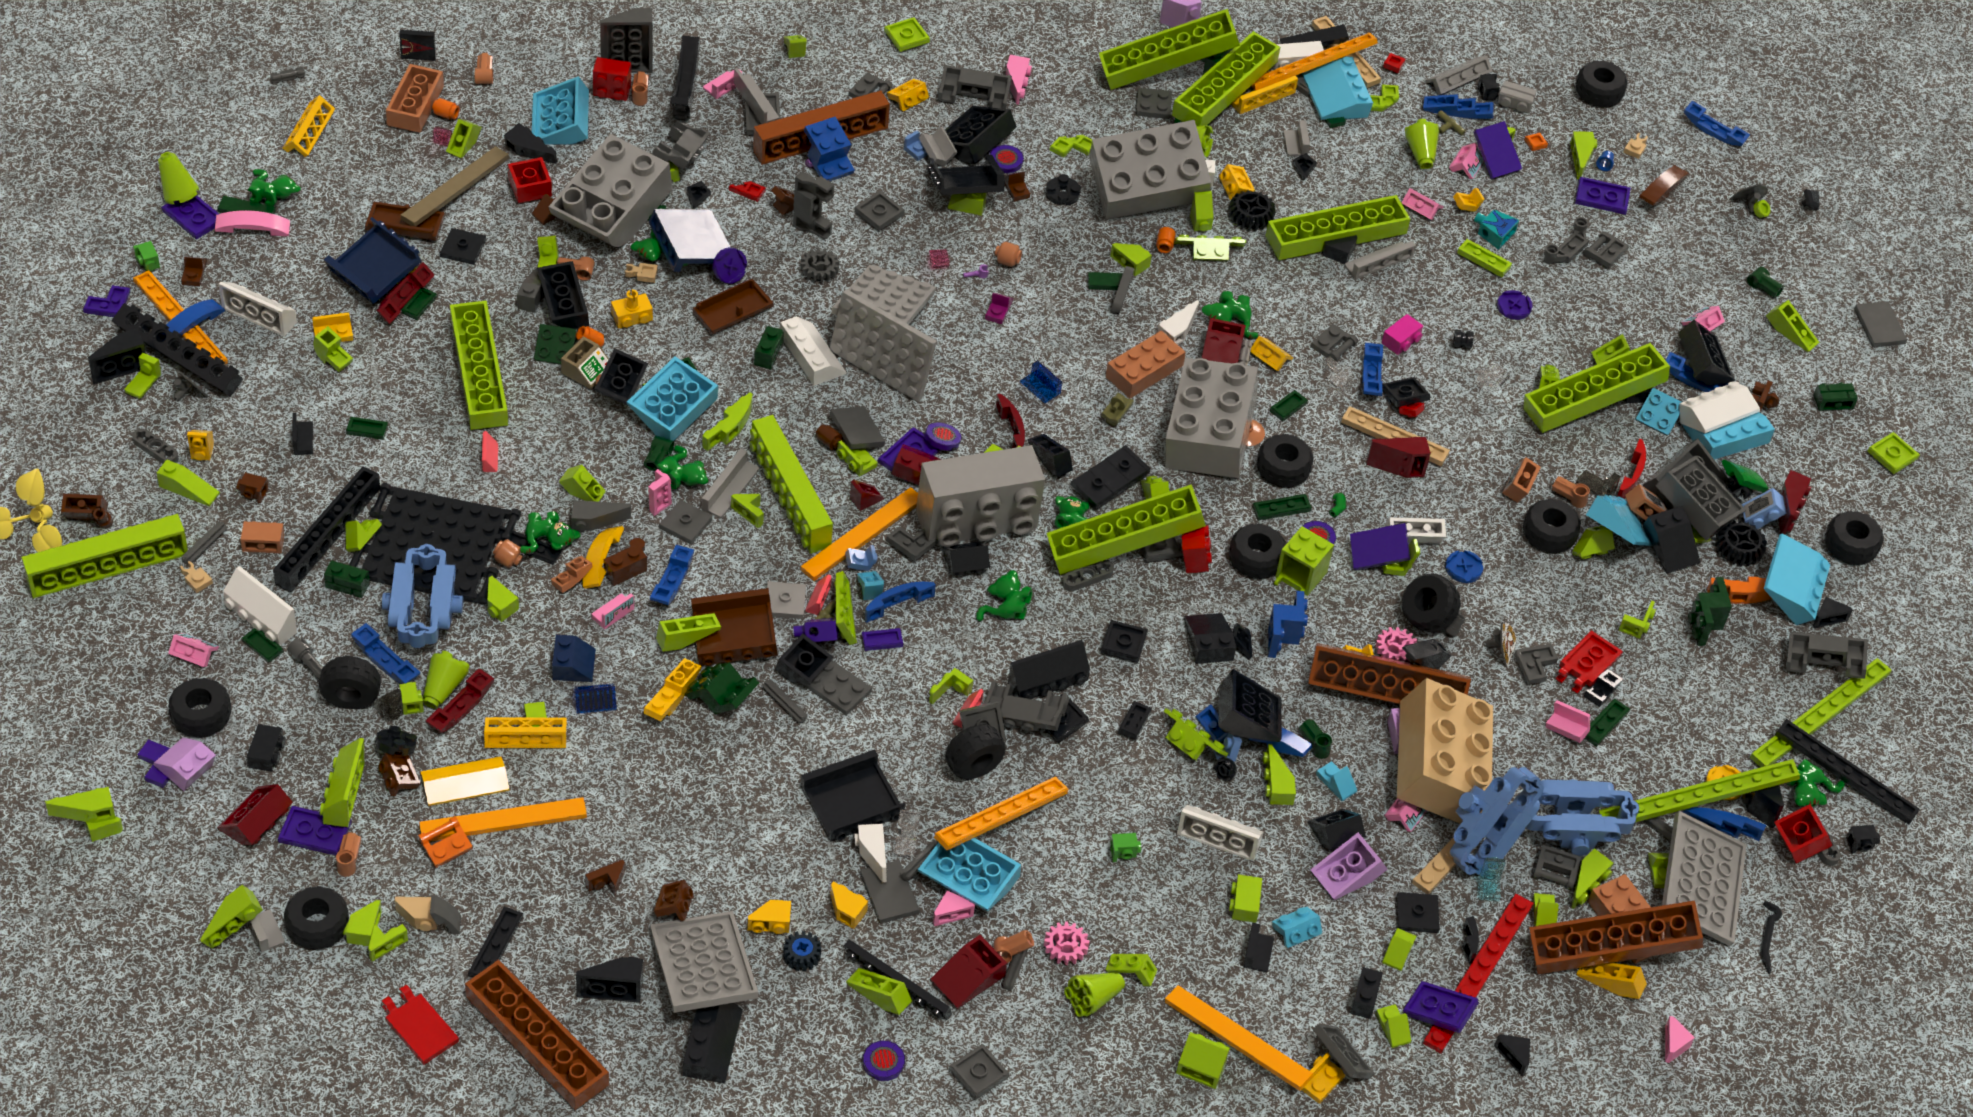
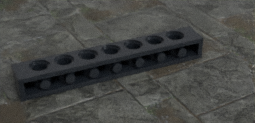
M124 303L111 320L116 326L124 331L137 328L144 344L229 397L232 396L243 380L238 375L239 370L231 365L226 367L224 365L225 362L217 356L215 358L210 357L211 353L206 349H197V344L189 339L187 341L183 340V336L175 330L170 332L168 330L169 327L162 322L157 324L154 322V317L148 313L145 315L141 314L142 310L132 304L130 307Z
M364 466L356 473L273 569L276 585L290 592L296 588L344 532L346 522L353 521L379 491L380 479L378 473Z

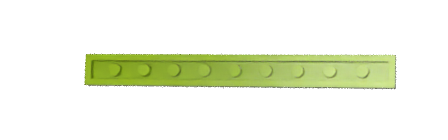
M1876 658L1866 666L1865 679L1850 678L1792 723L1812 735L1890 675L1892 670ZM1775 735L1751 754L1750 759L1760 767L1772 765L1794 747Z
M1791 759L1635 800L1639 805V812L1635 822L1799 780L1800 774L1794 760ZM1621 806L1599 810V815L1617 818Z

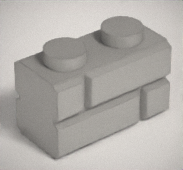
M1504 81L1497 104L1516 109L1520 112L1530 113L1537 90Z

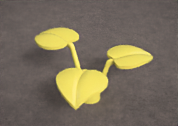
M34 469L18 478L16 492L20 499L27 500V504L35 508L28 515L10 519V511L5 507H0V539H7L12 535L14 528L11 522L31 518L32 521L40 523L37 527L38 533L32 537V543L35 550L41 552L62 546V538L56 527L44 525L52 517L53 511L50 506L40 504L45 494L44 483L39 469Z

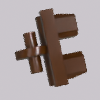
M1769 380L1766 385L1756 382L1752 391L1754 393L1752 396L1760 407V413L1764 404L1767 408L1777 407L1780 401L1776 393H1769L1773 383Z

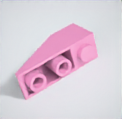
M1010 55L1006 75L1012 76L1010 90L1016 104L1019 105L1020 98L1024 99V87L1028 85L1029 77L1027 76L1031 75L1032 66L1029 65L1030 58Z

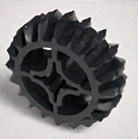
M1247 190L1246 192L1241 191L1239 194L1236 193L1232 197L1228 208L1229 217L1232 219V222H1236V226L1242 225V229L1248 228L1249 231L1252 228L1255 231L1258 228L1263 230L1267 227L1268 221L1274 220L1276 214L1275 203L1272 202V198H1268V194L1262 195V191L1257 193L1255 190L1253 192Z
M1733 520V522L1717 533L1715 542L1717 552H1721V557H1727L1726 561L1732 560L1733 565L1739 563L1740 566L1745 563L1748 567L1751 563L1756 564V562L1762 559L1767 546L1765 535L1761 534V529L1757 530L1756 525L1751 526L1749 522L1745 524L1742 520L1738 523Z

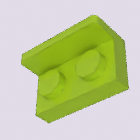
M842 440L838 442V457L848 464L849 469L859 477L878 466V462L864 448L849 449L848 445Z

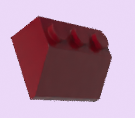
M903 444L894 463L891 475L919 485L922 463L942 459Z
M279 784L258 786L217 829L241 845H254L261 839V835L265 831H268L275 825L274 821L278 817H282L288 812V807L293 802Z

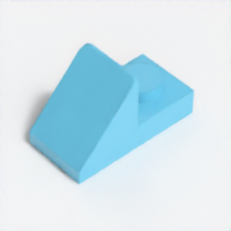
M877 571L857 573L858 582L862 586L863 600L875 599L883 593L884 580Z
M1331 761L1317 770L1316 775L1341 801L1357 792L1356 785L1347 766L1340 770Z

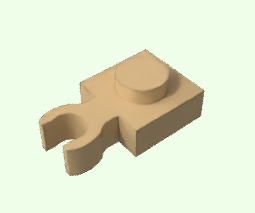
M1638 133L1635 140L1630 139L1623 153L1639 159L1646 149L1645 143L1648 137L1646 136L1644 139L1639 138L1640 133Z
M640 263L639 267L633 264H626L625 276H635L637 281L655 283L658 265Z
M188 561L189 569H184L182 565L180 566L181 573L185 575V582L196 593L213 584L212 578L201 567L195 570L192 562Z

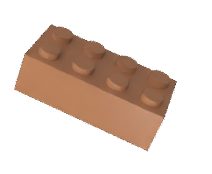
M409 64L386 108L387 125L421 133L432 111V105L438 99L444 87L443 71Z
M1161 330L1108 362L1105 377L1131 399L1183 367L1186 352Z
M1626 874L1592 889L1588 899V904L1598 916L1650 908V905ZM1649 957L1632 959L1634 964H1637Z

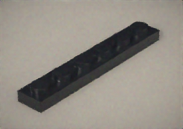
M850 939L844 944L847 952L846 955L855 962L859 960L868 971H875L880 975L904 982L909 995L914 997V1002L921 1007L925 1005L930 1008V1012L937 1018L943 1017L948 1020L952 1015L951 1008Z

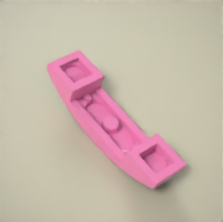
M232 211L216 215L215 232L233 233L234 228L270 231L271 236H289L290 220L266 212Z

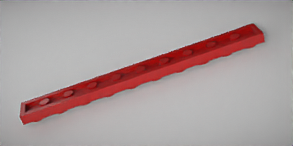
M1518 894L1514 895L1456 988V992L1475 998L1478 996L1532 909L1533 902ZM1433 1025L1423 1044L1442 1054L1455 1032Z

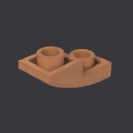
M583 556L576 557L566 563L567 571L551 579L552 585L560 592L564 593L572 588L592 568V563Z

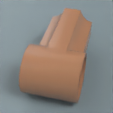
M482 53L478 56L477 68H475V84H493V57L488 53Z
M641 71L634 74L632 85V102L638 106L645 105L648 101L649 75Z
M581 257L579 260L558 258L557 264L573 261L578 279L585 281L591 279L595 265L592 258Z
M1558 476L1552 486V491L1571 500V504L1574 507L1583 508L1587 505L1590 492L1587 485L1574 484Z
M348 832V834L343 835L340 850L336 855L337 871L344 877H349L356 871V860L361 845V837L356 835V833Z
M1023 930L1010 937L1001 936L994 941V949L1007 963L1012 960V956L1034 946V940L1028 930Z

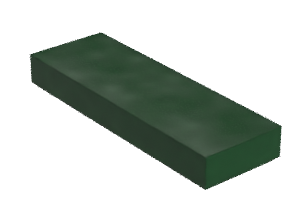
M223 196L217 208L219 213L259 211L275 214L276 212L274 206Z
M1306 494L1255 502L1252 505L1258 521L1310 512L1312 509Z
M1614 698L1590 723V732L1584 739L1597 747L1630 712V708Z

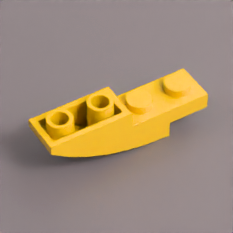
M684 658L665 679L664 686L644 707V714L659 721H662L666 715L670 716L684 698L685 693L690 689L688 686L697 678L702 666Z

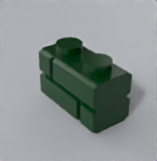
M766 326L754 352L755 366L769 370L772 369L783 346L784 331L782 329Z
M1822 383L1817 385L1813 394L1819 411L1854 409L1858 400L1852 383Z
M331 561L324 573L325 588L349 595L354 594V596L363 598L370 584L369 571L336 561Z

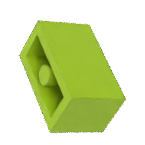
M1238 874L1236 882H1232L1231 894H1234V899H1230L1229 911H1232V919L1257 922L1262 878Z

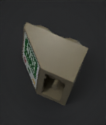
M583 336L561 358V373L592 390L597 385L595 382L596 377L603 373L609 358L597 343Z

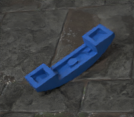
M1691 101L1684 110L1685 115L1696 127L1724 143L1742 146L1750 136L1749 133L1737 126L1732 130L1704 114L1706 108L1694 101Z
M213 299L204 300L183 310L166 325L169 327L168 330L170 332L175 330L183 335L206 318L214 319L223 313L225 309Z
M1365 342L1362 374L1363 394L1382 396V344Z
M1669 352L1665 360L1670 365L1669 372L1688 386L1704 392H1710L1716 387L1728 385V383L1706 385L1702 381L1698 382L1693 376V369L1684 364L1686 359L1672 352Z
M680 545L675 546L670 556L669 564L659 584H656L650 600L666 605L673 601L689 569L694 549Z
M928 581L912 582L883 592L866 607L865 622L868 623L883 617L884 609L911 598H915L917 603L934 597L936 584Z
M367 623L351 634V637L366 656L398 683L405 684L411 682L420 675V671L408 660L404 662L380 640V635Z

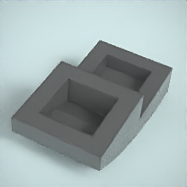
M432 895L430 915L437 925L445 924L451 934H459L461 914L446 900Z

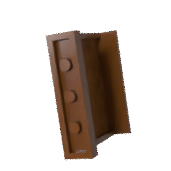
M769 588L691 598L693 616L715 613L721 625L720 630L696 641L699 665L711 666L718 663H731L734 661L778 656Z

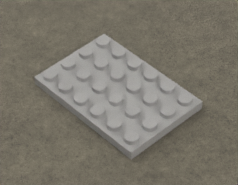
M869 265L848 290L903 322L910 324L934 295L936 287L928 282H920L912 277L899 275L895 271L881 269L877 265ZM841 298L832 307V314H838Z
M846 289L842 292L830 344L831 351L919 402L923 398L937 341Z
M1678 811L1674 816L1662 906L1695 900L1702 933L1728 946L1734 944L1747 844Z
M733 911L687 918L684 921L675 920L650 925L674 1013L759 998L758 989Z

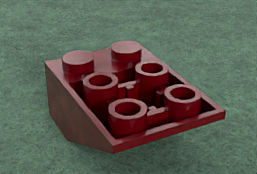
M1210 318L1202 358L1208 361L1238 363L1246 325Z
M1427 438L1372 439L1366 465L1405 478L1425 477L1431 455Z
M1790 470L1780 492L1784 497L1787 514L1778 518L1780 534L1784 535L1787 532L1791 533L1795 524L1792 521H1797L1801 512L1798 509H1803L1807 500L1804 496L1808 497L1812 488L1809 486L1812 478Z
M978 935L965 944L930 981L958 1009L1005 977L1007 962L981 935Z

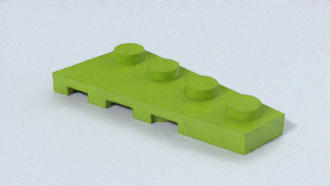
M841 571L836 573V581L834 582L836 589V625L840 630L841 637L846 639L849 645L857 643L850 582L844 572Z

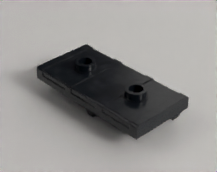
M1125 445L1076 479H1073L1070 485L1098 510L1144 479L1150 473V467Z

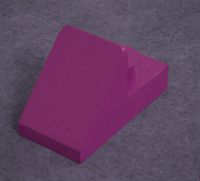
M992 293L991 304L985 315V320L1002 324L1014 298Z

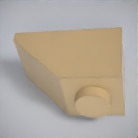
M395 897L396 912L411 926L422 931L437 930V924L430 915L431 897Z

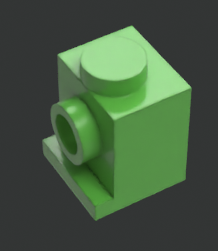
M151 241L133 246L135 259L138 261L139 266L144 267L145 271H153L160 268L158 254Z
M1136 833L1112 834L1110 841L1112 862H1117V858L1131 859L1136 857L1137 853H1141V841H1137Z

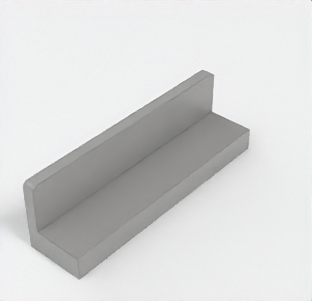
M1480 56L1430 77L1425 81L1426 83L1433 82L1437 94L1440 95L1480 77V75L1492 72L1488 56Z
M735 68L734 84L760 123L764 124L780 119L750 74L742 75L740 70Z
M1413 241L1405 244L1403 242L1393 244L1345 263V268L1355 279L1361 278L1412 258L1416 244Z
M740 449L702 497L703 511L722 518L731 507V496L733 494H741L759 471V466L747 461V451Z

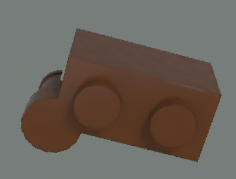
M63 493L61 513L66 519L96 521L104 529L109 528L113 524V518L107 512L108 502L102 495Z
M633 538L630 541L629 548L604 559L605 575L613 586L647 571V556L644 553L645 542L643 539Z

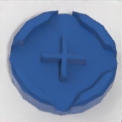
M1455 551L1448 556L1445 569L1452 579L1461 583H1472L1481 577L1483 562L1481 558L1470 551Z

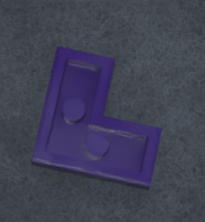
M112 285L107 298L88 296L83 312L114 317L124 303L126 304L131 292L130 288Z
M148 739L137 755L139 759L154 764L170 748ZM152 765L144 777L145 781L164 788L169 781V778L154 765Z

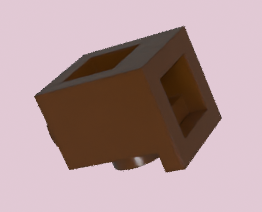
M246 472L242 479L238 480L236 489L240 491L242 496L248 499H257V503L260 504L269 490L267 478Z

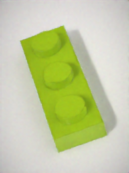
M1466 239L1457 251L1459 255L1500 277H1503L1512 266L1511 262L1469 239Z

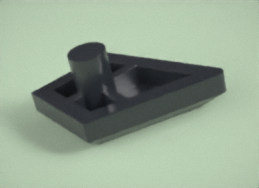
M1307 153L1293 160V164L1303 180L1317 166V162Z
M702 181L687 187V193L693 208H696L711 195V191Z
M1804 190L1805 199L1802 200V205L1804 207L1808 206L1815 211L1818 210L1820 206L1819 191Z
M1236 623L1232 631L1235 644L1247 659H1251L1252 639L1250 630L1248 628L1244 629Z

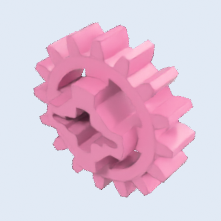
M1389 627L1388 632L1382 630V634L1378 635L1375 647L1378 648L1377 654H1382L1381 657L1410 663L1405 657L1406 653L1402 647L1417 643V639H1412L1413 633L1407 634V629L1400 631L1399 627L1396 630Z
M1065 922L1064 926L1057 923L1056 928L1051 926L1049 932L1045 934V953H1051V960L1057 958L1058 964L1061 961H1064L1065 965H1068L1069 961L1076 964L1077 958L1082 961L1084 955L1088 953V934H1082V927L1076 929V923L1072 926H1069L1068 922Z

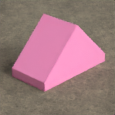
M946 891L934 912L933 925L938 926L973 917L974 903L950 891Z
M1669 1016L1665 1025V1062L1670 1063L1688 1050L1695 1038L1673 1016Z

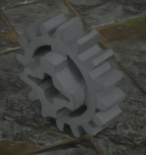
M817 248V251L810 249V254L805 252L804 257H801L800 269L803 270V275L807 274V279L813 277L814 281L820 279L823 282L826 278L830 281V276L835 278L836 273L839 272L840 261L837 260V255L833 256V251L828 253L826 249L820 251L819 248Z

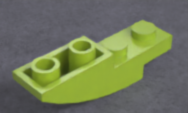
M751 392L740 397L732 406H728L724 411V420H720L716 426L707 430L702 435V447L705 450L709 451L719 442L727 445L740 433L751 413L753 400Z

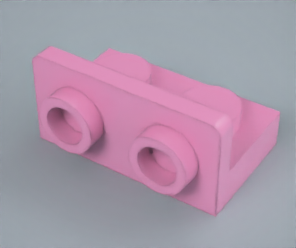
M659 469L655 471V481L648 486L649 511L654 516L672 504L671 479Z

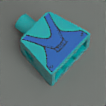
M1492 210L1488 216L1479 212L1474 219V222L1480 224L1478 235L1498 250L1516 233L1519 224L1518 219L1497 210Z

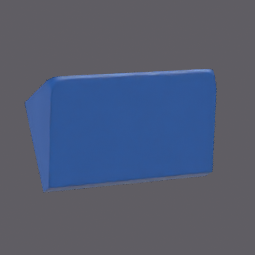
M1210 704L1195 717L1207 733L1211 735L1213 741L1217 740L1220 743H1224L1228 733L1222 731L1218 726L1219 713Z

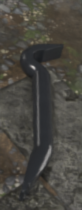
M1764 901L1763 905L1775 913L1767 918L1761 947L1762 960L1768 974H1770L1772 968L1769 949L1774 924L1782 917V911L1777 905Z

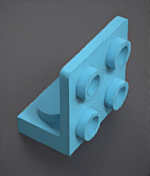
M1652 388L1636 420L1669 435L1680 416L1679 403L1682 402Z

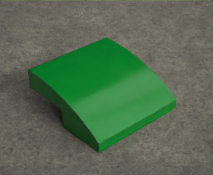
M1724 459L1721 461L1727 475L1731 477L1735 475L1739 485L1762 493L1769 489L1763 478L1754 470Z

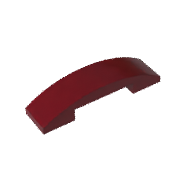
M421 262L389 292L376 311L387 324H391L401 313L400 310L420 288L425 287L435 274L424 262Z
M997 394L996 408L1001 419H1009L1014 432L1012 448L1024 447L1025 428L1018 410L1005 396Z
M478 668L466 680V686L443 709L438 708L425 720L426 723L440 733L449 730L459 723L480 702L493 684L494 678Z

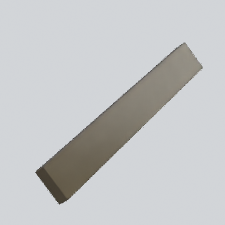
M495 146L402 213L401 220L416 227L508 160L509 154Z

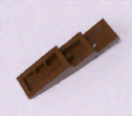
M1673 165L1658 176L1640 194L1639 198L1654 206L1665 200L1669 193L1675 190L1679 183L1687 178L1689 173Z

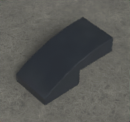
M1606 669L1598 676L1596 682L1586 690L1584 697L1600 707L1618 688L1623 678Z
M1474 916L1467 917L1463 926L1466 937L1462 948L1469 964L1474 961L1479 944L1478 927Z

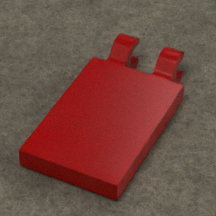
M1591 630L1560 661L1559 666L1561 669L1558 671L1559 675L1555 679L1563 683L1568 675L1572 674L1577 679L1571 690L1578 694L1585 684L1591 687L1596 682L1598 676L1606 669H1609L1622 656L1623 651Z
M407 984L399 989L401 992L400 997L406 1002L401 1007L397 1008L389 996L382 1000L384 1004L382 1008L388 1014L385 1017L386 1022L423 1065L459 1042V1037L422 994L415 997Z

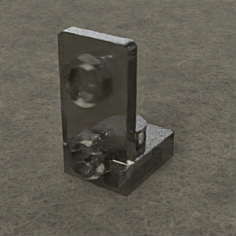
M1584 470L1577 478L1576 484L1587 485L1590 492L1597 496H1604L1605 494L1612 496L1617 489L1621 476L1614 472L1610 478L1607 477L1605 480H1602Z
M399 688L373 702L374 708L385 722L395 720L403 714L402 694Z

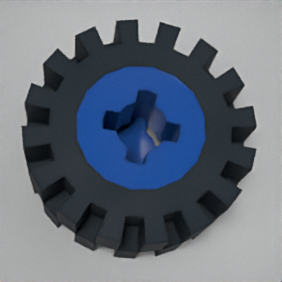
M798 931L795 932L794 936L790 934L784 944L783 958L785 963L789 964L791 969L795 966L796 971H799L800 968H803V972L807 971V967L810 970L813 969V965L817 966L818 961L821 959L820 940L818 941L816 935L812 938L811 932L808 935H805V931H802L801 935H799Z

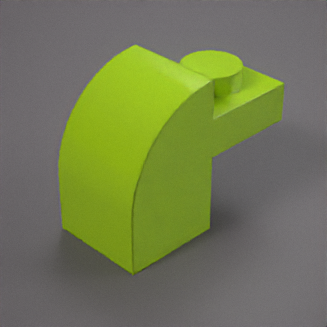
M327 326L314 337L313 346L323 363L328 362L340 372L352 363L353 357L340 347L341 337Z

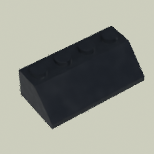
M573 261L538 267L537 271L552 323L560 327L577 329V331L582 326H589L588 311Z
M1696 320L1691 321L1678 332L1681 339L1680 343L1685 349L1684 354L1690 362L1688 364L1693 369V376L1698 382L1702 381L1706 385H1715L1735 381L1718 337Z
M1079 640L1011 662L1008 684H1011L1013 688L1012 695L1014 697L1033 699L1038 696H1047L1048 691L1065 690L1069 686L1081 685L1088 681L1090 667L1084 642Z
M728 1003L696 1010L683 1061V1076L725 1084L743 1012L741 1007L735 1003Z

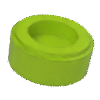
M1760 200L1754 204L1755 215L1759 218H1764L1770 214V205L1767 201Z

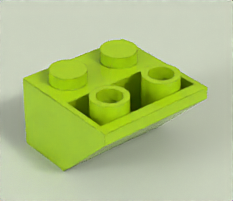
M1190 1032L1180 1057L1176 1074L1216 1089L1225 1069L1230 1048L1221 1042H1214L1203 1035Z

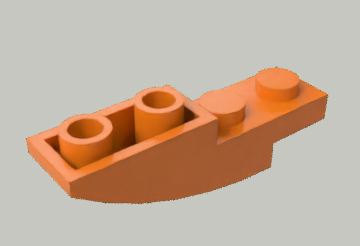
M1748 576L1746 582L1724 579L1730 602L1734 604H1748L1772 599L1764 590L1767 578ZM1715 578L1710 579L1707 593H1710V587L1713 585Z

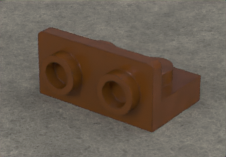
M395 752V755L385 753L378 766L379 772L385 781V786L391 796H396L399 789H418L421 784L409 755L401 756L402 752Z
M685 879L662 885L654 908V913L657 917L676 913L680 921L686 919L694 894Z

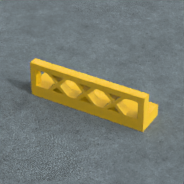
M1293 76L1257 91L1239 96L1231 105L1239 114H1243L1292 95L1296 92L1298 78Z
M320 95L311 100L282 149L290 152L295 148L304 157H307L335 108ZM321 105L328 110L327 114H322ZM314 117H319L320 125L315 124ZM307 129H312L313 137L308 136ZM300 141H305L306 150L299 144Z
M485 717V748H566L567 718ZM489 725H499L498 727H489ZM553 725H562V727H553Z

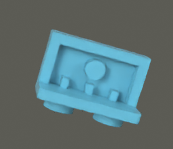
M1308 907L1299 908L1295 912L1282 915L1272 921L1273 928L1283 935L1287 948L1322 934L1320 916Z

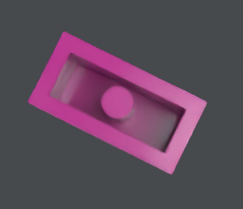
M1406 314L1384 331L1381 343L1398 355L1402 351H1407L1412 343H1417L1422 338L1423 325Z

